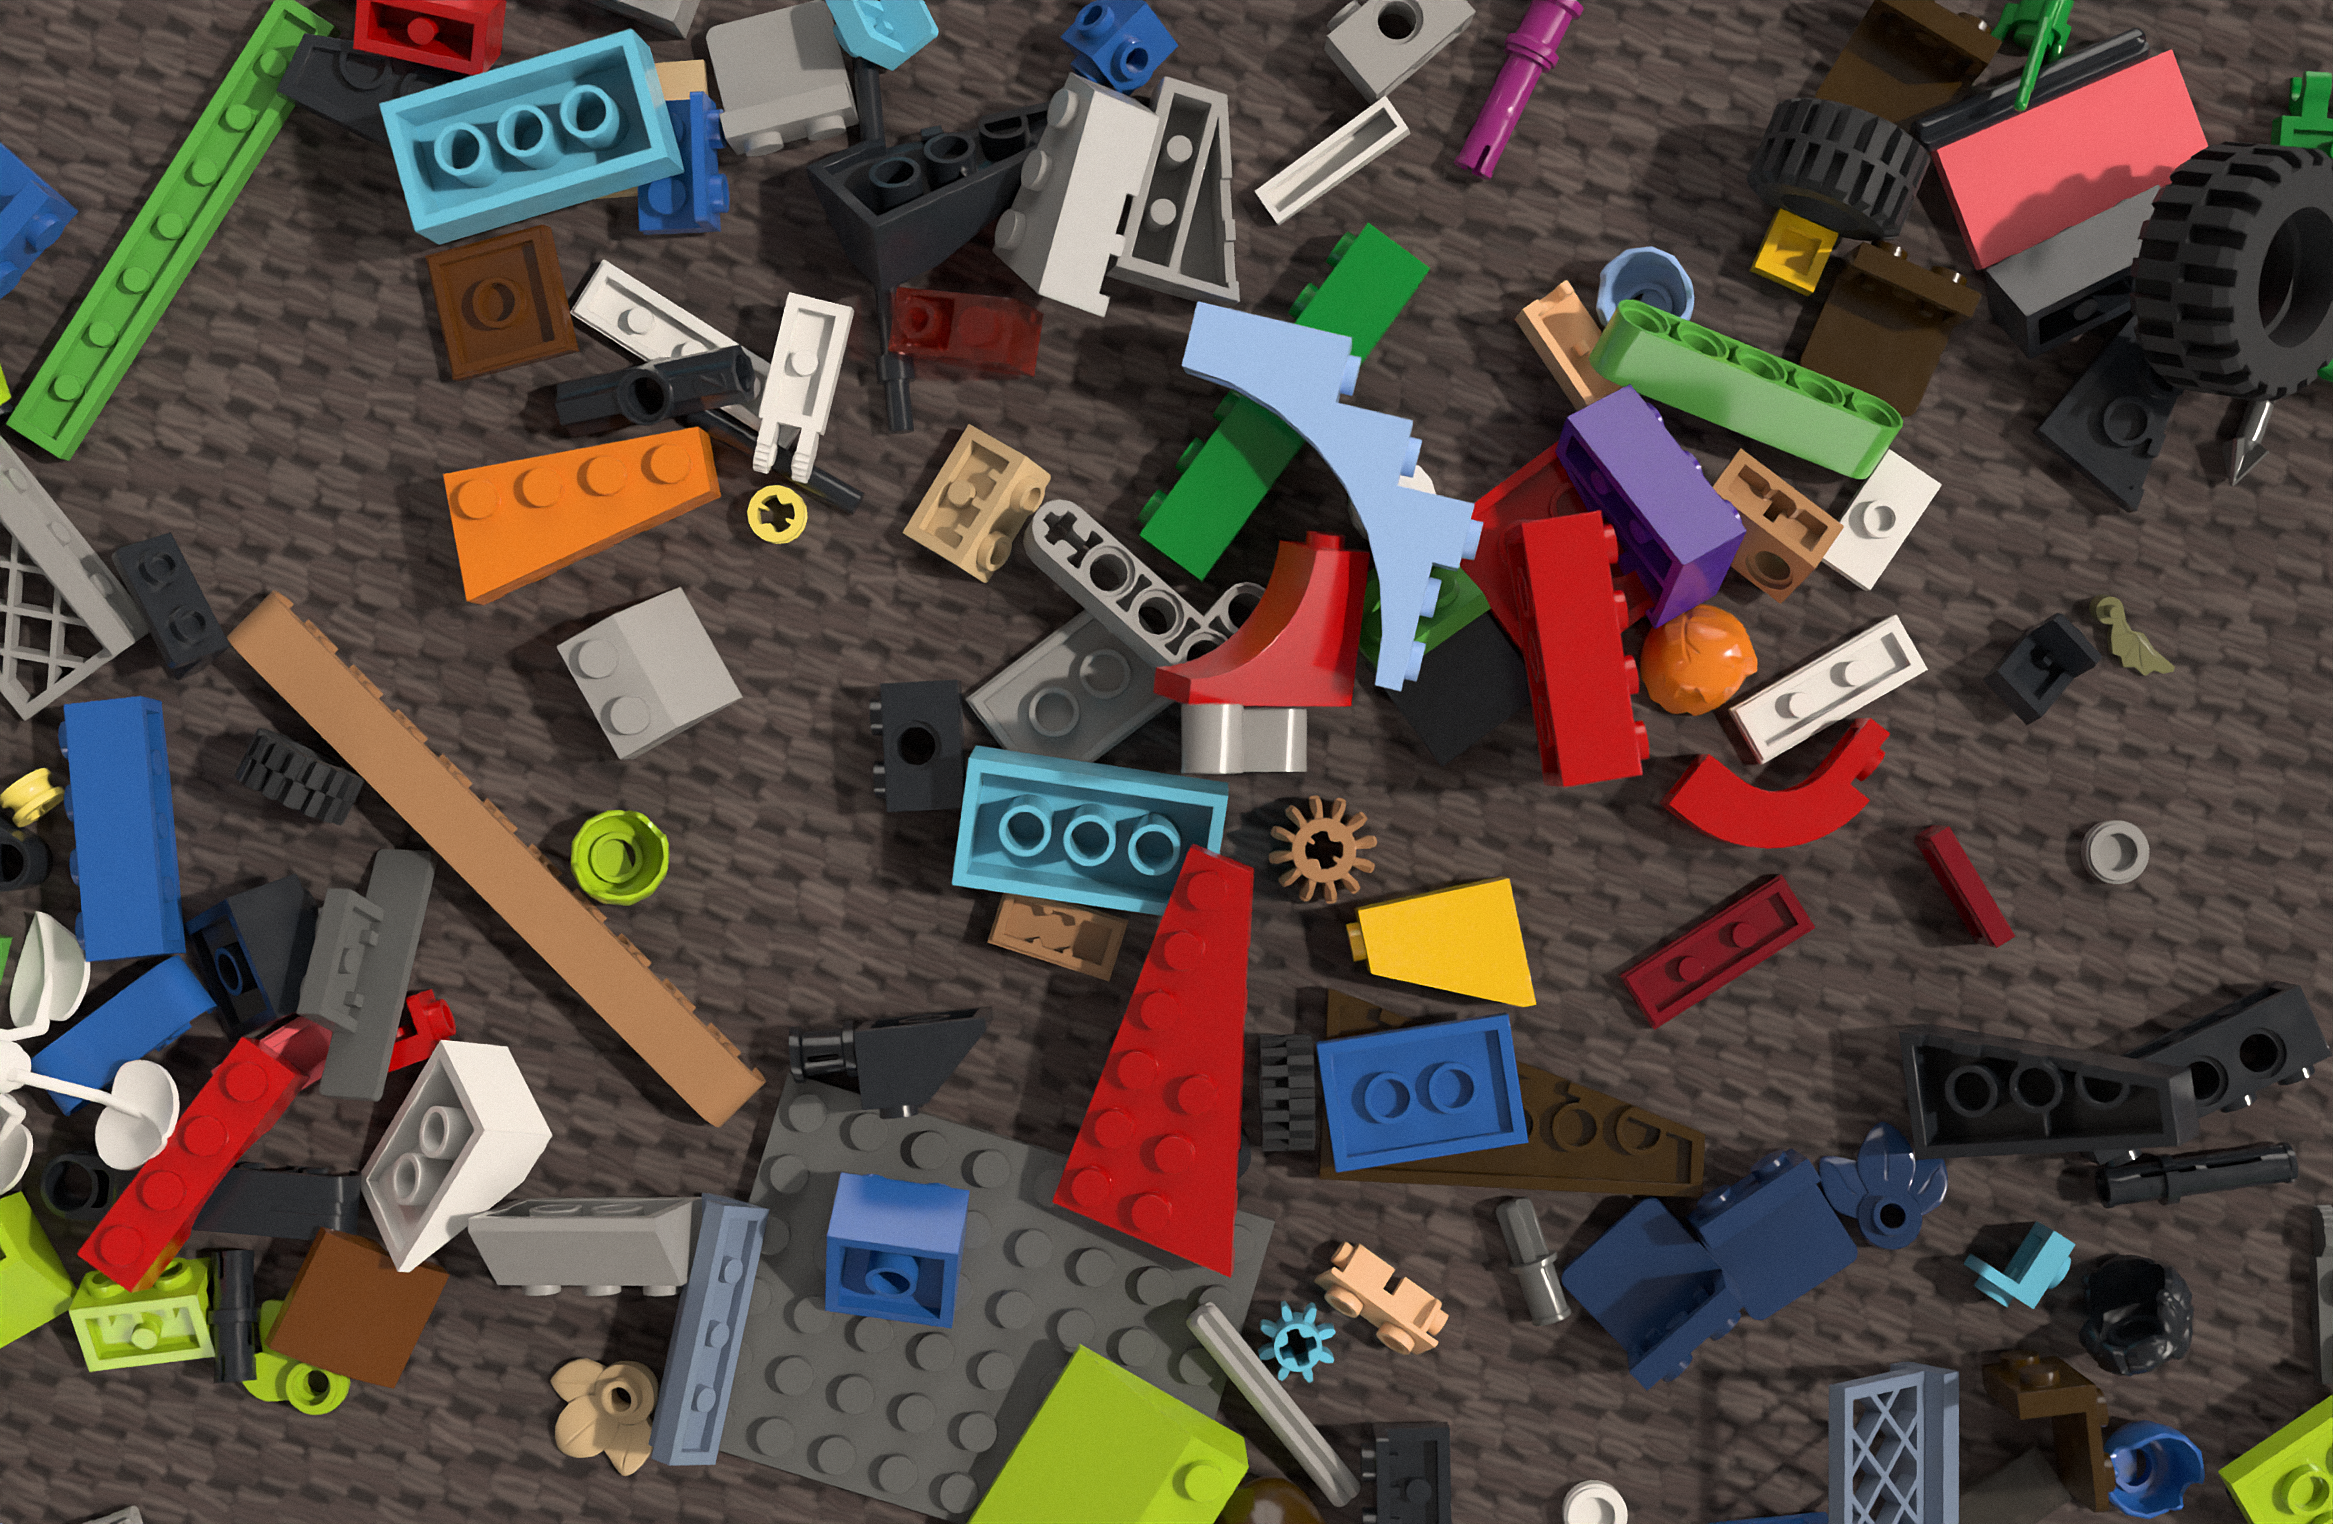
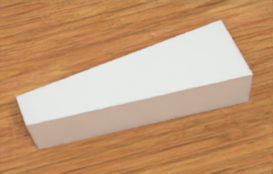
M1385 95L1255 190V193L1276 223L1280 225L1411 133Z

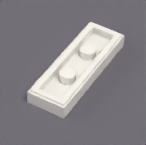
M1891 615L1727 710L1758 764H1764L1928 669L1897 615Z

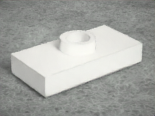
M1888 449L1837 520L1845 527L1821 561L1863 590H1871L1942 484Z

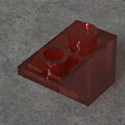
M897 287L888 351L963 368L1034 377L1044 314L1015 298Z

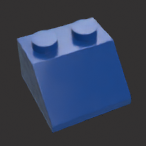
M841 1172L827 1234L825 1311L952 1328L966 1235L970 1190L951 1188L941 1183L921 1184L892 1180L877 1174L856 1175Z

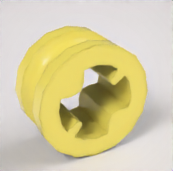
M780 485L767 486L757 491L750 500L747 510L748 522L754 533L763 540L775 544L789 543L798 538L805 529L808 519L807 507L802 498L790 488ZM774 497H778V500L784 506L793 505L795 511L794 520L786 518V521L791 524L790 527L782 532H778L772 524H762L761 510L769 511V508L764 504Z
M41 768L27 774L0 795V805L2 808L10 807L15 811L12 820L17 827H24L37 821L64 800L65 790L62 787H53L50 784L53 776L48 768Z

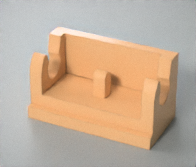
M1568 280L1558 285L1555 290L1541 300L1537 299L1515 318L1516 322L1577 411L1623 388L1605 379L1591 366L1589 356L1602 332L1575 294Z

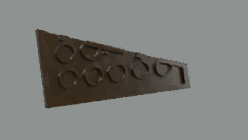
M1327 986L1325 1040L1427 1025ZM1517 1059L1515 1060L1528 1143L1336 1173L1322 1090L1319 1180L1702 1198L1705 1133Z

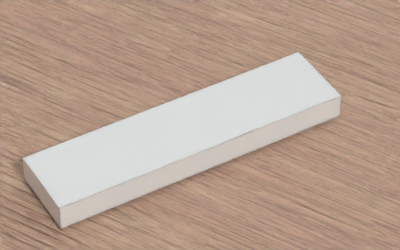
M604 259L570 311L573 316L646 362H650L658 357L676 358L738 345L735 341ZM742 347L745 354L750 357L755 373V398L749 402L720 408L759 432L762 420L758 415L771 364ZM780 425L778 445L788 450L800 429Z

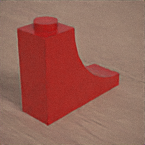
M1307 531L1306 542L1280 541L1277 559L1267 588L1246 622L1226 642L1202 657L1173 666L1156 667L1153 693L1186 705L1239 704L1243 706L1351 707L1370 552L1346 547L1345 535L1324 531Z

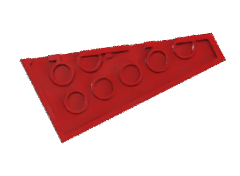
M1193 844L1189 848L1052 1202L1231 1278L1234 1272L1235 1261L1234 1231L1238 1201L1237 1171L1238 1151L1241 1141L1245 1059L1244 1030L1248 999L1247 969L1248 949L1251 939L1254 868Z

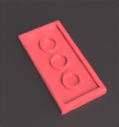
M2171 49L1930 152L1973 264L1976 270H1981L2057 235L2063 229L2075 226L2115 206L2124 199L2132 198L2156 185H2159L2161 188L2170 185L2169 175L2180 164L2191 159L2192 155L2208 147L2173 50Z

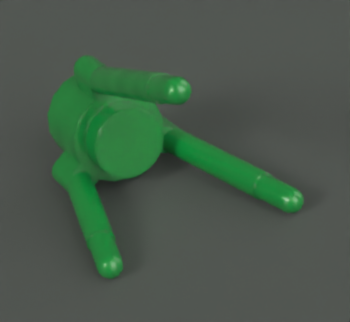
M2020 0L2019 4H2005L1999 22L1990 35L2003 42L2010 31H2015L2013 41L2020 47L2030 50L2014 102L2016 111L2022 112L2027 108L2044 52L2049 51L2047 64L2063 58L2064 48L2072 29L2067 24V20L2074 0Z

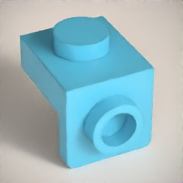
M825 0L837 23L833 26V32L842 48L854 58L860 56L891 71L895 70L936 38L939 32L924 0Z
M2036 1221L2003 1273L1972 1254L1968 1256L1964 1265L1980 1274L1974 1286L1999 1303L2008 1307L2015 1297L2034 1309L2047 1288L2053 1289L2067 1274L2071 1264L2069 1254L2076 1244Z

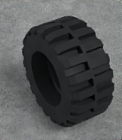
M2224 141L2219 145L2212 144L2192 155L2191 159L2180 164L2169 175L2171 184L2159 189L2151 203L2154 207L2151 218L2143 221L2138 239L2142 240L2138 258L2133 257L2131 276L2135 277V292L2130 294V310L2137 316L2138 324L2133 329L2137 342L2146 350L2144 357L2167 383L2176 388L2258 402L2266 400L2277 401L2308 386L2318 377L2317 370L2328 366L2333 359V158H2330L2323 151L2306 147Z

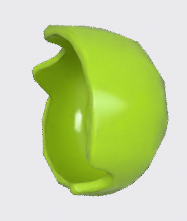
M607 810L586 820L571 844V871L582 890L591 898L603 904L631 906L651 896L666 877L670 857L667 837L647 816L640 812ZM622 841L628 843L634 851L635 863L633 867Z

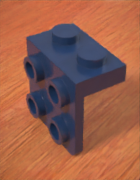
M1792 1148L1785 1152L1777 1150L1766 1155L1751 1167V1174L1731 1187L1723 1185L1707 1193L1697 1202L1696 1206L1698 1208L1685 1216L1705 1249L1739 1284L1743 1308L1755 1320L1768 1318L1853 1263L1858 1255L1856 1245L1816 1185L1822 1179L1809 1159Z
M1651 1196L1644 1197L1566 1265L1562 1271L1563 1285L1627 1351L1629 1373L1647 1391L1660 1379L1668 1383L1677 1378L1691 1363L1693 1356L1690 1353L1708 1337L1716 1341L1725 1336L1739 1321L1741 1314L1738 1311L1744 1307L1739 1284L1658 1199Z

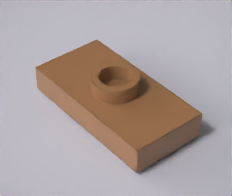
M1003 892L988 943L1109 981L1129 919L1083 904Z

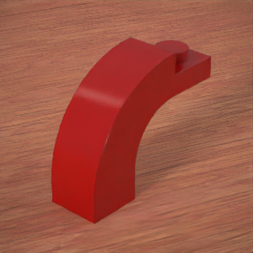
M1856 718L1812 774L1792 787L1777 791H1766L1756 788L1740 779L1710 754H1698L1659 804L1692 829L1722 842L1766 849L1802 845L1824 837L1845 825L1870 801V799L1853 787L1851 783L1855 778L1860 782L1864 781L1878 767L1885 756V752L1880 746L1890 733L1872 718Z

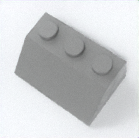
M702 1197L521 1198L468 1218V1233L497 1285H522L523 1295L540 1296L561 1292V1285H582V1294L587 1296L617 1294L621 1292V1286H643V1294L647 1296L675 1295L681 1293L682 1285L690 1280L702 1224Z

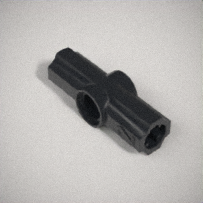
M741 344L676 358L658 357L643 365L562 381L557 384L555 407L561 426H564L573 438L636 424L652 426L666 418L749 402L755 398L754 382L756 377L750 357L745 354ZM648 378L655 380L661 386L664 392L663 405L651 398L647 390Z

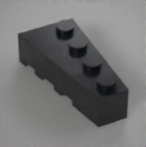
M1921 1023L1899 1031L1916 1160L2177 1147L2199 1135L2190 1068L1935 1024Z

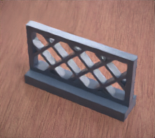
M1897 1362L1890 1364V1372L1829 1385L1828 1524H1959V1371L1915 1362ZM1859 1399L1866 1408V1411L1854 1430L1853 1400ZM1880 1428L1886 1438L1874 1457L1868 1448ZM1860 1465L1866 1475L1854 1496L1853 1476ZM1880 1493L1886 1502L1874 1523L1868 1513Z

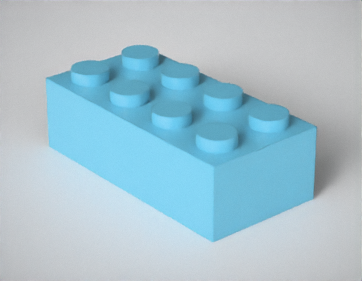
M633 29L379 104L415 232L439 245L685 172L651 49Z
M975 746L968 761L952 885L1163 916L1189 848L1196 844L1220 854L1228 801V783Z

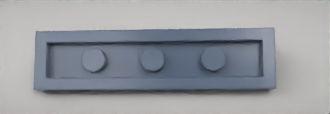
M702 1192L701 1229L690 1280L682 1285L648 1444L654 1447L651 1457L653 1460L669 1466L716 1464L770 1209L726 1196Z

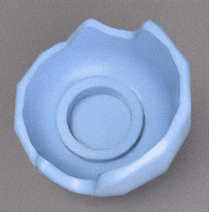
M1652 246L1626 249L1609 262L1600 273L1596 310L1600 323L1605 327L1620 301L1625 299L1633 300L1642 293L1644 294L1640 302L1689 321L1691 319L1695 298L1692 281L1675 256Z

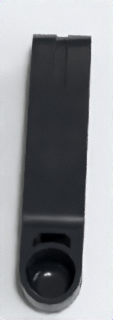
M69 1151L51 1159L43 1169L40 1179L41 1196L45 1205L57 1216L65 1219L102 1221L142 1168L130 1171L119 1170L107 1165L99 1156L98 1151ZM237 1161L212 1192L199 1212L191 1230L314 1240L320 1227L357 1235L362 1173L356 1170H349V1176L328 1175L329 1168L286 1165V1171L265 1169V1163ZM79 1163L89 1173L93 1188L90 1198L75 1197L66 1187L65 1176L71 1165Z

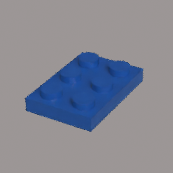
M1506 1012L1315 1042L1336 1173L1528 1143L1509 1015Z

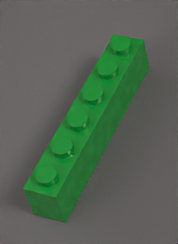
M1367 223L1358 237L1349 231L1344 234L1326 260V263L1334 268L1320 289L1310 282L1288 312L1291 317L1296 319L1294 323L1296 325L1351 337L1352 349L1350 355L1361 357L1360 366L1431 269L1370 223ZM1233 389L1228 392L1212 415L1221 424L1208 442L1205 443L1196 437L1174 467L1183 474L1169 495L1158 489L1137 517V520L1145 525L1139 534V539L1200 584L1306 441L1278 415Z

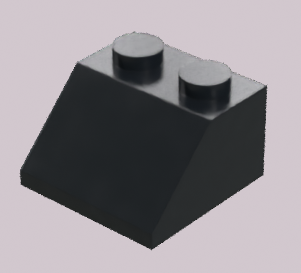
M297 873L226 898L183 924L185 938L208 992L218 1006L216 1011L230 1043L297 1015L300 1001V986L307 973L316 937V922L319 916L314 897L306 888L302 887Z
M992 1006L866 1020L854 1031L862 1111L879 1109L880 1119H896L918 1115V1108L923 1107L924 1104L932 1099L985 1033L993 1020Z

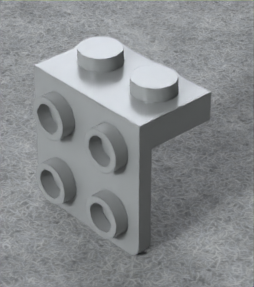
M814 0L720 24L708 31L706 41L725 111L719 115L725 139L737 155L743 153L751 157L767 155L784 147L783 143L806 137L812 141L833 138L843 134L846 131V127L859 123L842 51L833 32V26L835 25L833 16L827 3L824 1Z

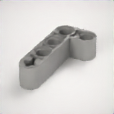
M1058 499L1047 502L1038 509L1024 532L1023 544L1026 554L1031 561L1155 671L1156 667L1186 663L1187 653L1191 649H1200L1209 653L1226 642L1239 630L1230 621L1228 615L1229 604L1241 603L1253 612L1266 590L1256 583L1244 582L1236 584L1227 590L1202 616L1082 508L1071 501ZM1060 525L1067 531V534L1063 540L1061 539L1055 545H1052L1045 539V536L1049 530L1051 531ZM1085 545L1090 550L1075 568L1070 561ZM1102 564L1112 568L1119 579L1118 590L1109 592L1097 588L1091 581L1090 567ZM1147 606L1161 611L1167 623L1166 633L1156 635L1146 631L1141 626L1138 618L1139 608Z
M1239 704L1182 705V773L1307 771V708L1243 707V705Z

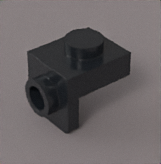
M2056 613L2025 631L2011 645L1983 680L2028 725L2040 719L2072 680L2094 668L2102 656L2078 628L2073 626L2063 614Z

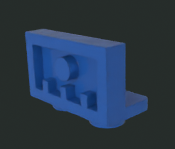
M704 91L690 92V99L665 101L685 172L637 186L639 231L644 235L721 232L720 213H728L729 211L728 180L725 174H719L718 149L726 148L727 145L719 115L724 113L723 109H716V103Z

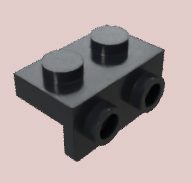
M171 532L121 547L112 555V560L177 681L204 670L230 647L224 632Z
M1448 1422L1371 1423L1372 1443H1360V1470L1362 1483L1372 1482L1373 1507L1361 1508V1524H1452L1450 1427Z

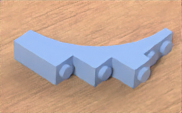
M1197 301L1182 362L1185 372L1233 389L1278 415L1318 452L1345 488L1367 533L1380 583L1382 640L1375 686L1401 691L1404 679L1417 682L1426 643L1413 641L1419 615L1433 617L1442 580L1429 577L1431 567L1435 566L1457 572L1461 558L1470 560L1475 558L1483 522L1471 519L1475 504L1398 486L1400 475L1413 478L1422 440L1410 437L1413 426L1412 420L1338 403L1340 394L1353 396L1361 364V357L1350 355L1352 349L1351 337Z

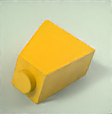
M1500 876L1355 907L1357 922L1346 924L1353 961L1365 960L1367 970L1371 974L1520 1007L1536 1005L1510 879Z

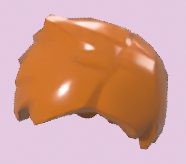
M1699 604L1656 629L1653 626L1651 627L1645 639L1640 657L1641 678L1647 687L1650 699L1659 703L1666 711L1671 714L1688 712L1693 716H1697L1720 707L1738 691L1745 678L1757 672V657L1745 627L1734 615L1713 605Z

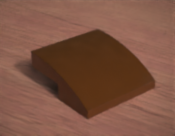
M320 1227L264 1343L274 1351L309 1365L352 1379L394 1389L450 1274L443 1267L425 1260L410 1272H398L389 1251H386L376 1240Z

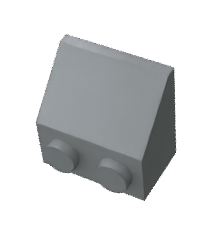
M681 587L613 614L556 646L620 760L635 759L743 698Z

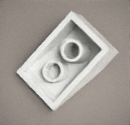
M440 1040L361 1172V1191L398 1272H410L466 1228L468 1226V1218L486 1212L523 1183L552 1137V1133L507 1046Z

